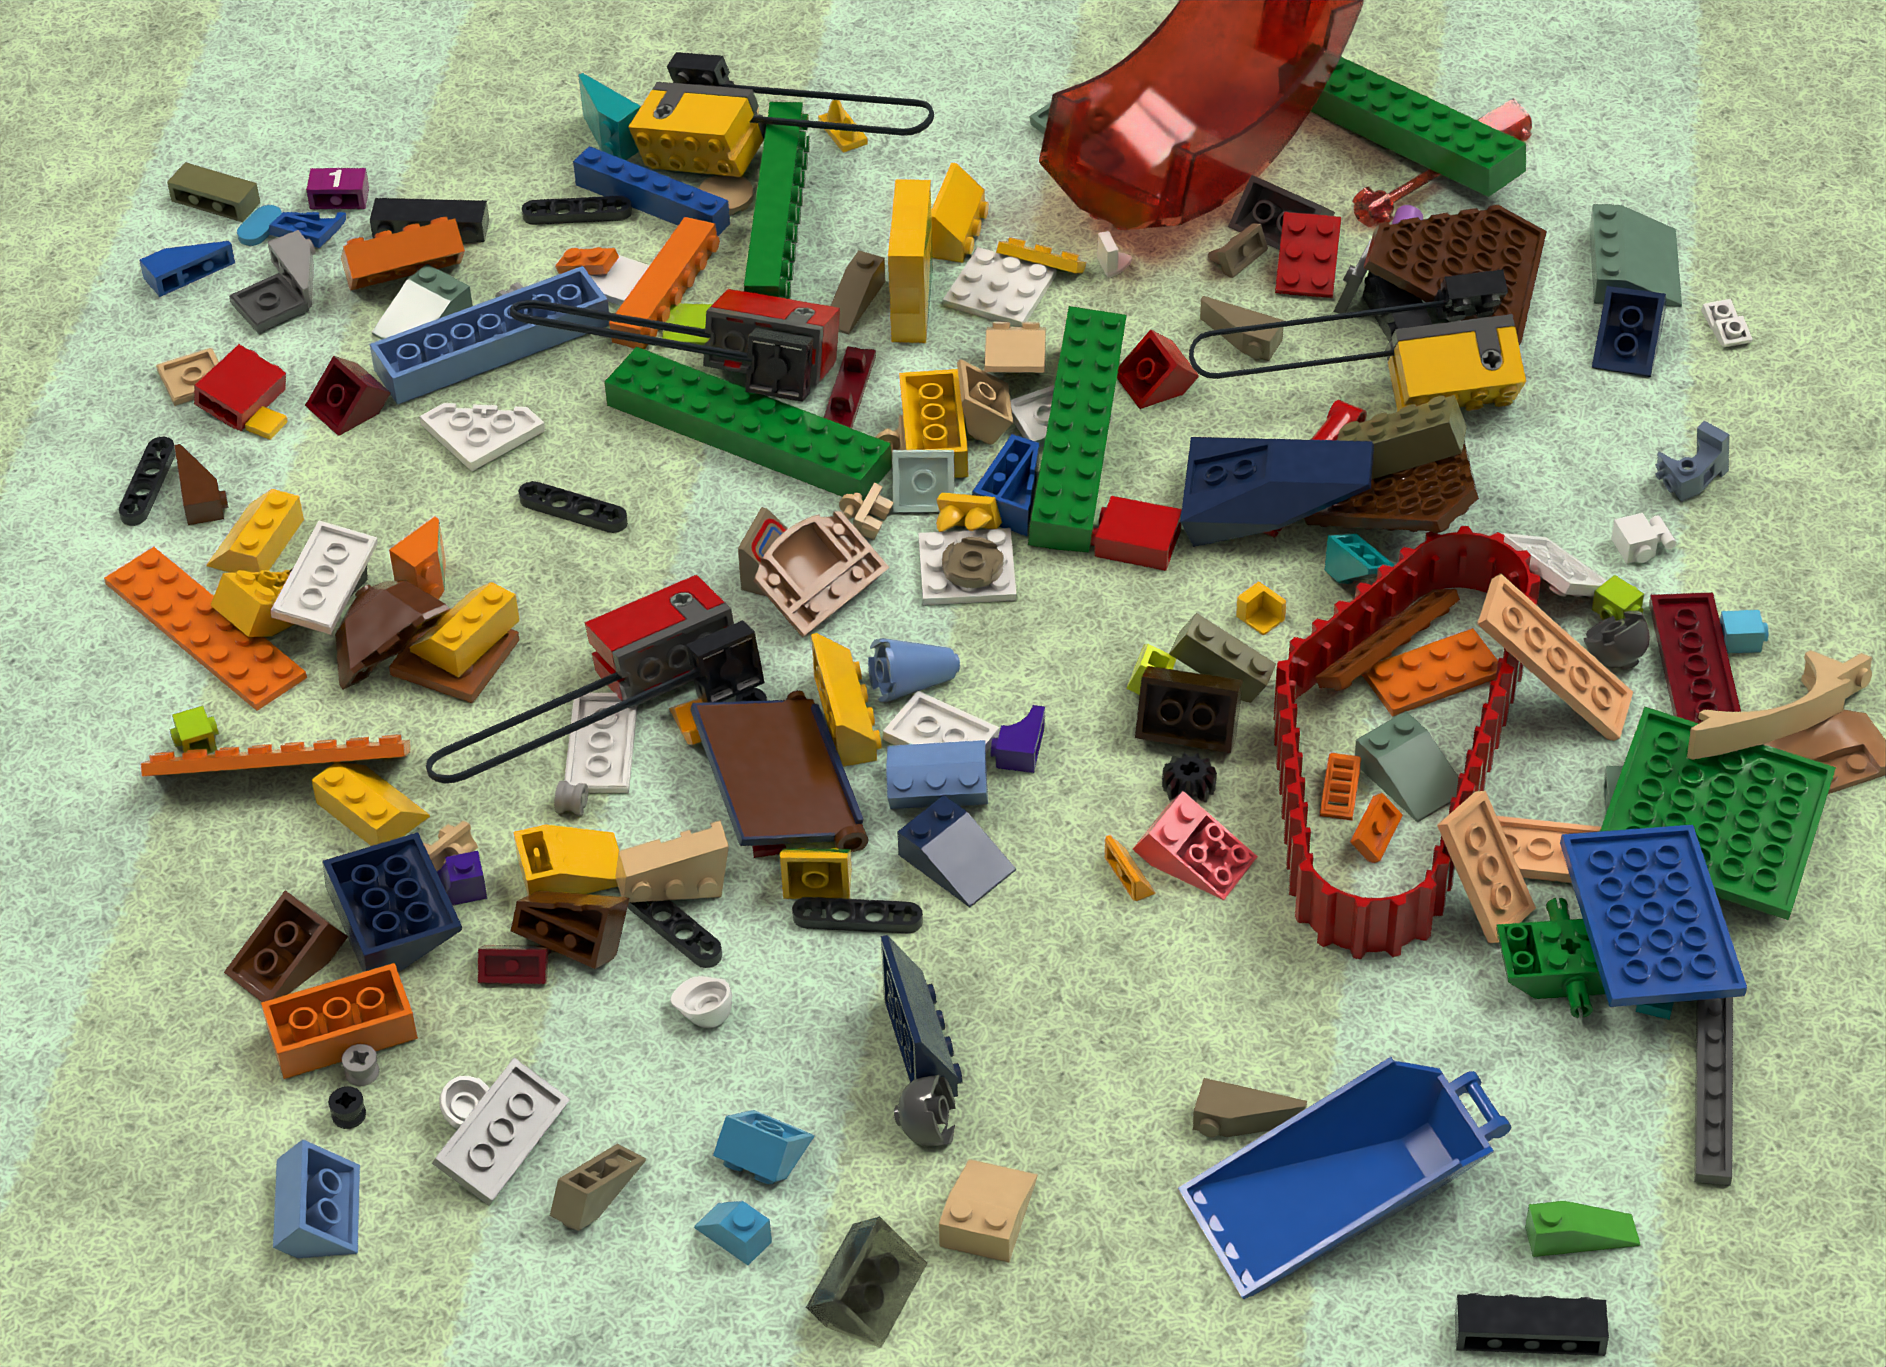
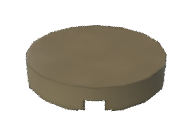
M981 537L962 538L961 542L955 545L953 542L947 546L942 555V570L945 577L953 584L964 588L988 586L998 580L1003 572L1004 555L1002 551L1000 552L997 549L995 543Z

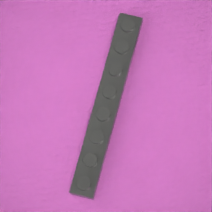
M1733 997L1696 1000L1694 1182L1731 1186L1733 1153Z

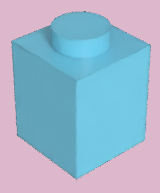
M1760 610L1721 611L1720 624L1727 653L1761 652L1763 642L1768 641L1769 631L1767 623L1762 622Z

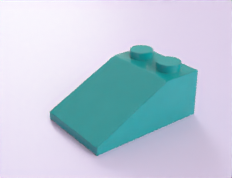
M584 73L579 74L583 117L601 151L628 160L639 152L628 126L641 106Z

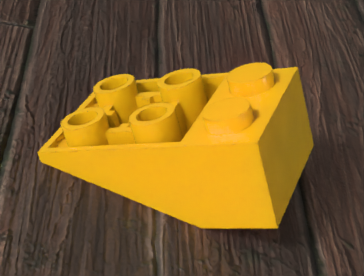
M239 570L237 573H223L211 606L248 637L273 636L294 625L271 617V609L291 572L290 570H284L283 572L267 570L247 572Z
M547 824L513 832L517 858L528 895L536 891L588 894L618 887L615 876L619 848L614 832Z

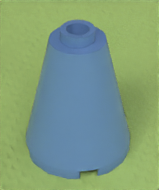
M886 638L874 639L870 646V649L875 648L874 657H868L869 678L873 690L878 687L880 688L883 695L878 698L880 702H889L952 680L956 672L960 670L958 655L954 654L953 650L948 647Z

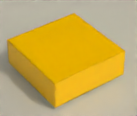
M262 406L245 423L246 431L271 440L288 421L286 415Z

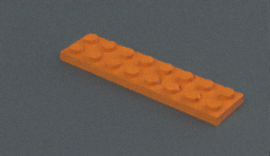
M152 547L104 577L105 584L256 711L307 678L304 669L265 637L246 636L211 606L214 595L155 547Z
M401 734L384 735L379 738V742H369V737L349 738V740H346V744L337 745V739H328L313 743V747H304V742H290L280 745L281 749L272 750V744L253 745L248 748V752H240L239 747L220 748V750H215V754L207 755V749H196L182 753V757H175L174 751L154 753L155 755H149L150 760L141 763L142 776L405 757L410 753V739L402 740Z

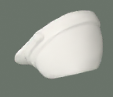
M698 976L683 982L673 992L670 1001L684 1017L688 1018L695 1025L702 1028H715L720 1026L730 1015L733 995L729 983L725 979Z
M458 1076L450 1080L442 1089L439 1097L440 1109L444 1119L451 1126L458 1129L490 1088L480 1078L471 1076Z

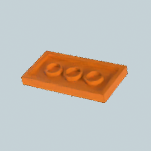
M1472 628L1379 661L1371 666L1372 670L1362 676L1391 716H1395L1495 680L1498 660Z

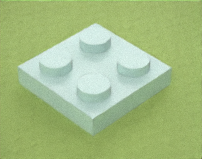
M893 450V512H940L936 499L942 492L954 493V450Z

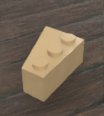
M721 820L710 823L712 828L691 834V831L687 830L680 832L681 837L662 843L660 839L619 851L615 877L621 897L630 898L629 902L721 897L729 849Z

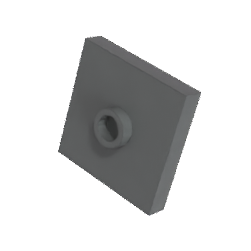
M1371 239L1356 267L1350 265L1344 276L1343 281L1347 282V285L1333 312L1339 314L1346 313L1368 270L1364 269V264Z
M280 273L229 295L230 303L258 334L309 311L308 303Z

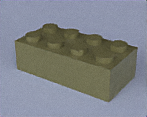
M1455 395L1446 398L1445 396H1438L1426 404L1419 406L1415 404L1407 405L1398 412L1392 414L1380 413L1372 417L1371 420L1361 423L1358 421L1350 422L1340 429L1337 440L1373 442L1372 479L1462 454L1467 425Z

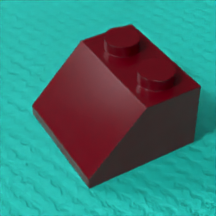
M333 356L305 406L333 432L340 436L378 415L391 392L358 363Z

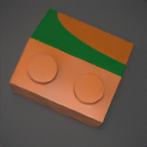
M434 516L389 549L395 581L406 580L439 600L445 591L446 559L440 522Z

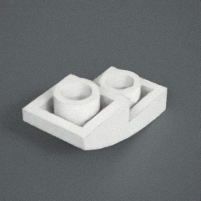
M1731 299L1703 304L1701 311L1723 348L1752 342V337L1744 317L1737 315Z

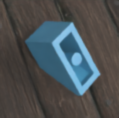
M744 1201L718 1203L694 1226L696 1230L746 1265H749L772 1243L770 1219Z

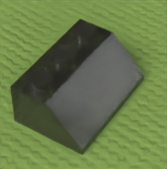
M880 1216L854 1223L805 1308L826 1328L882 1348L924 1271L927 1262Z

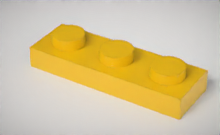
M1009 237L1008 241L998 242L996 253L1072 273H1083L1087 262L1078 260L1079 255L1062 251L1061 255L1051 253V247L1036 244L1035 248L1025 246L1026 241Z

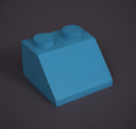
M756 1110L745 1111L725 1117L713 1156L724 1160L723 1165L736 1171L748 1170L755 1173L754 1178L766 1184H774V1182L787 1179L815 1135Z

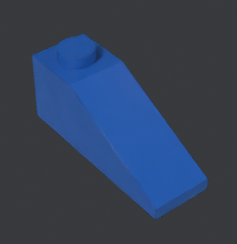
M229 241L164 248L139 260L143 279L159 297L235 264L232 244Z

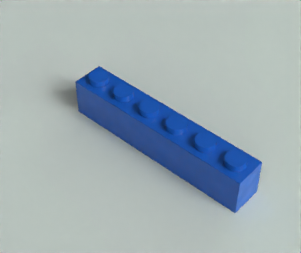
M590 146L573 161L576 186L602 196L627 197L631 201L632 208L677 226L684 217L715 223L717 236H719L730 225L729 203L724 198Z

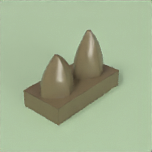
M1252 223L1241 233L1232 237L1225 246L1209 252L1208 258L1212 262L1221 265L1223 274L1230 278L1235 277L1268 250L1261 224Z

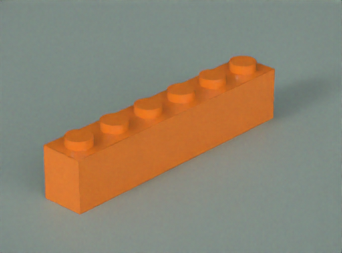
M684 217L615 314L666 322L670 316L671 305L678 306L681 303L685 291L693 286L697 274L700 270L705 269L707 260L719 248L720 239L717 236L715 223ZM609 321L610 329L656 337L659 330ZM611 338L612 343L634 349L639 347L645 350L648 344Z

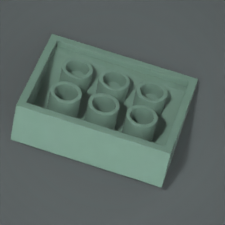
M1593 204L1590 221V246L1594 304H1604L1606 288L1611 286L1665 293L1666 306L1682 307L1676 229L1623 205Z

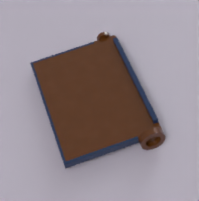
M797 690L791 692L786 700L692 703L690 710L740 846L834 842L837 849H851V852L863 850L867 846L869 839L862 825L864 818L819 704H815L813 699H807L803 691Z

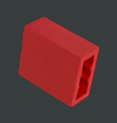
M238 344L194 385V405L228 426L242 432L246 428L245 423L262 406L267 408L286 390V372L279 366L271 364L260 357L255 351Z
M1111 496L1107 507L1101 508L1099 528L1094 527L1090 543L1091 546H1095V557L1167 571L1182 530L1180 522L1182 509Z

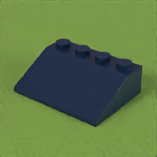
M418 832L322 861L326 890L345 933L349 936V942L363 972L395 963L397 971L400 972L462 931L460 920Z
M888 935L881 936L884 1001L909 1081L911 1083L913 1080L922 1077L940 1075L939 1078L945 1077L947 1079L953 1096L958 1097L957 1084L963 1083L962 1073L959 1064H953L951 1057L954 1056L953 1045L950 1036L944 1037L942 1030H945V1022L942 1011L935 1010L934 1004L937 1003L934 986L932 983H926L923 971Z

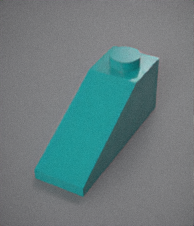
M1357 534L1328 535L1324 571L1338 583L1351 584L1354 580L1375 578L1380 566H1395Z

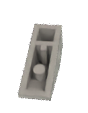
M299 230L268 241L271 262L308 303V308H311L314 276L312 255H315L312 241L305 239Z

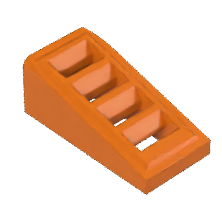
M1338 753L1329 754L1320 816L1353 820L1360 777L1361 757ZM1329 802L1344 803V804H1348V807H1347V806L1332 805V804H1328V803H1329Z

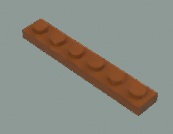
M1457 589L1431 590L1318 674L1315 678L1319 688H1334L1335 691H1340L1350 687L1355 678L1372 670L1371 666L1378 661L1392 655L1391 651L1398 646L1410 642L1411 636L1418 631L1430 627V622L1435 618L1447 614L1450 611V607L1460 600Z

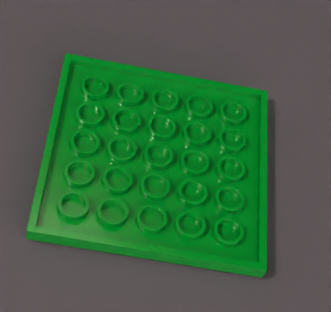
M1644 706L1600 831L1693 825L1718 898L1789 920L1836 767L1764 744L1692 760L1687 758L1690 731L1698 723Z

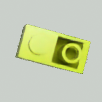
M1144 644L1126 689L1140 695L1141 678L1147 666L1173 670L1176 658L1150 644Z

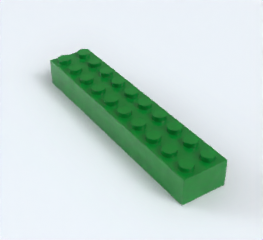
M1315 45L1279 68V92L1285 98L1487 197H1490L1526 172L1525 142L1332 53L1323 47Z
M803 102L769 103L768 117L809 120V115L804 114ZM766 124L744 280L745 292L791 299V282H788V280H793L794 265L790 261H796V244L792 243H798V226H795V224H800L801 208L797 206H803V189L800 188H805L806 177L805 171L802 170H807L808 154L804 152H810V136L806 135L807 127Z
M1073 306L1068 307L1028 538V545L1089 553L1127 318L1125 314Z
M636 347L604 381L606 401L609 407L841 497L846 494L854 495V493H860L864 501L874 482L879 484L892 468L891 443L768 396L745 392V388L639 347Z

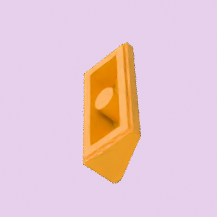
M1111 835L1106 836L1105 859L1133 901L1154 895L1155 891L1127 849Z

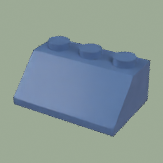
M985 740L893 745L887 747V798L890 809L929 807L943 795L958 806L988 804Z
M303 1139L280 1156L276 1164L273 1248L296 1258L357 1254L360 1165Z

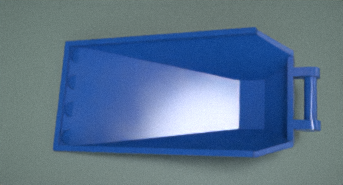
M1389 1057L1178 1187L1241 1297L1246 1299L1254 1296L1433 1193L1491 1155L1494 1150L1488 1141L1505 1136L1512 1127L1505 1116H1500L1480 1086L1482 1082L1477 1073L1469 1071L1449 1083L1440 1068L1394 1061L1392 1057ZM1464 1093L1469 1094L1487 1123L1478 1127L1459 1096Z

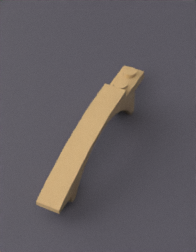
M1812 650L1806 652L1804 657L1806 660L1804 675L1801 678V682L1809 691L1805 696L1790 704L1761 711L1725 712L1703 710L1699 712L1698 719L1703 720V722L1691 728L1687 758L1692 760L1765 744L1808 729L1842 712L1845 699L1865 688L1870 683L1872 678V671L1870 670L1872 657L1860 653L1842 663Z

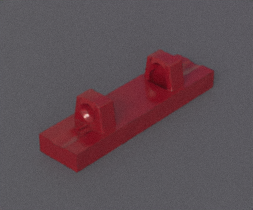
M847 346L823 418L853 428L876 358V350Z

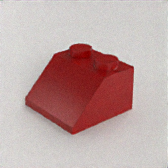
M1151 329L1118 367L1117 379L1139 409L1183 395L1199 378L1198 373L1192 368L1173 340Z

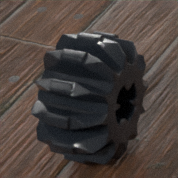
M1184 751L1182 758L1172 756L1170 763L1165 764L1163 768L1162 788L1163 791L1167 792L1169 800L1175 799L1182 791L1196 803L1197 798L1206 803L1209 795H1214L1217 772L1215 767L1211 766L1209 758L1201 759L1199 753L1193 757L1188 756Z

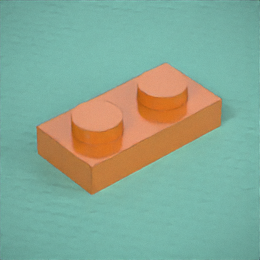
M571 248L565 251L555 267L559 274L581 266L585 268L589 275L607 274L619 256L615 248Z
M1383 793L1373 796L1350 843L1367 861L1372 863L1381 861L1403 814Z

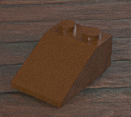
M285 890L224 973L258 1000L265 1002L288 995L325 967L349 936Z

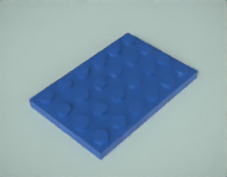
M1693 825L1562 834L1560 840L1561 849L1610 1007L1745 996L1747 985Z

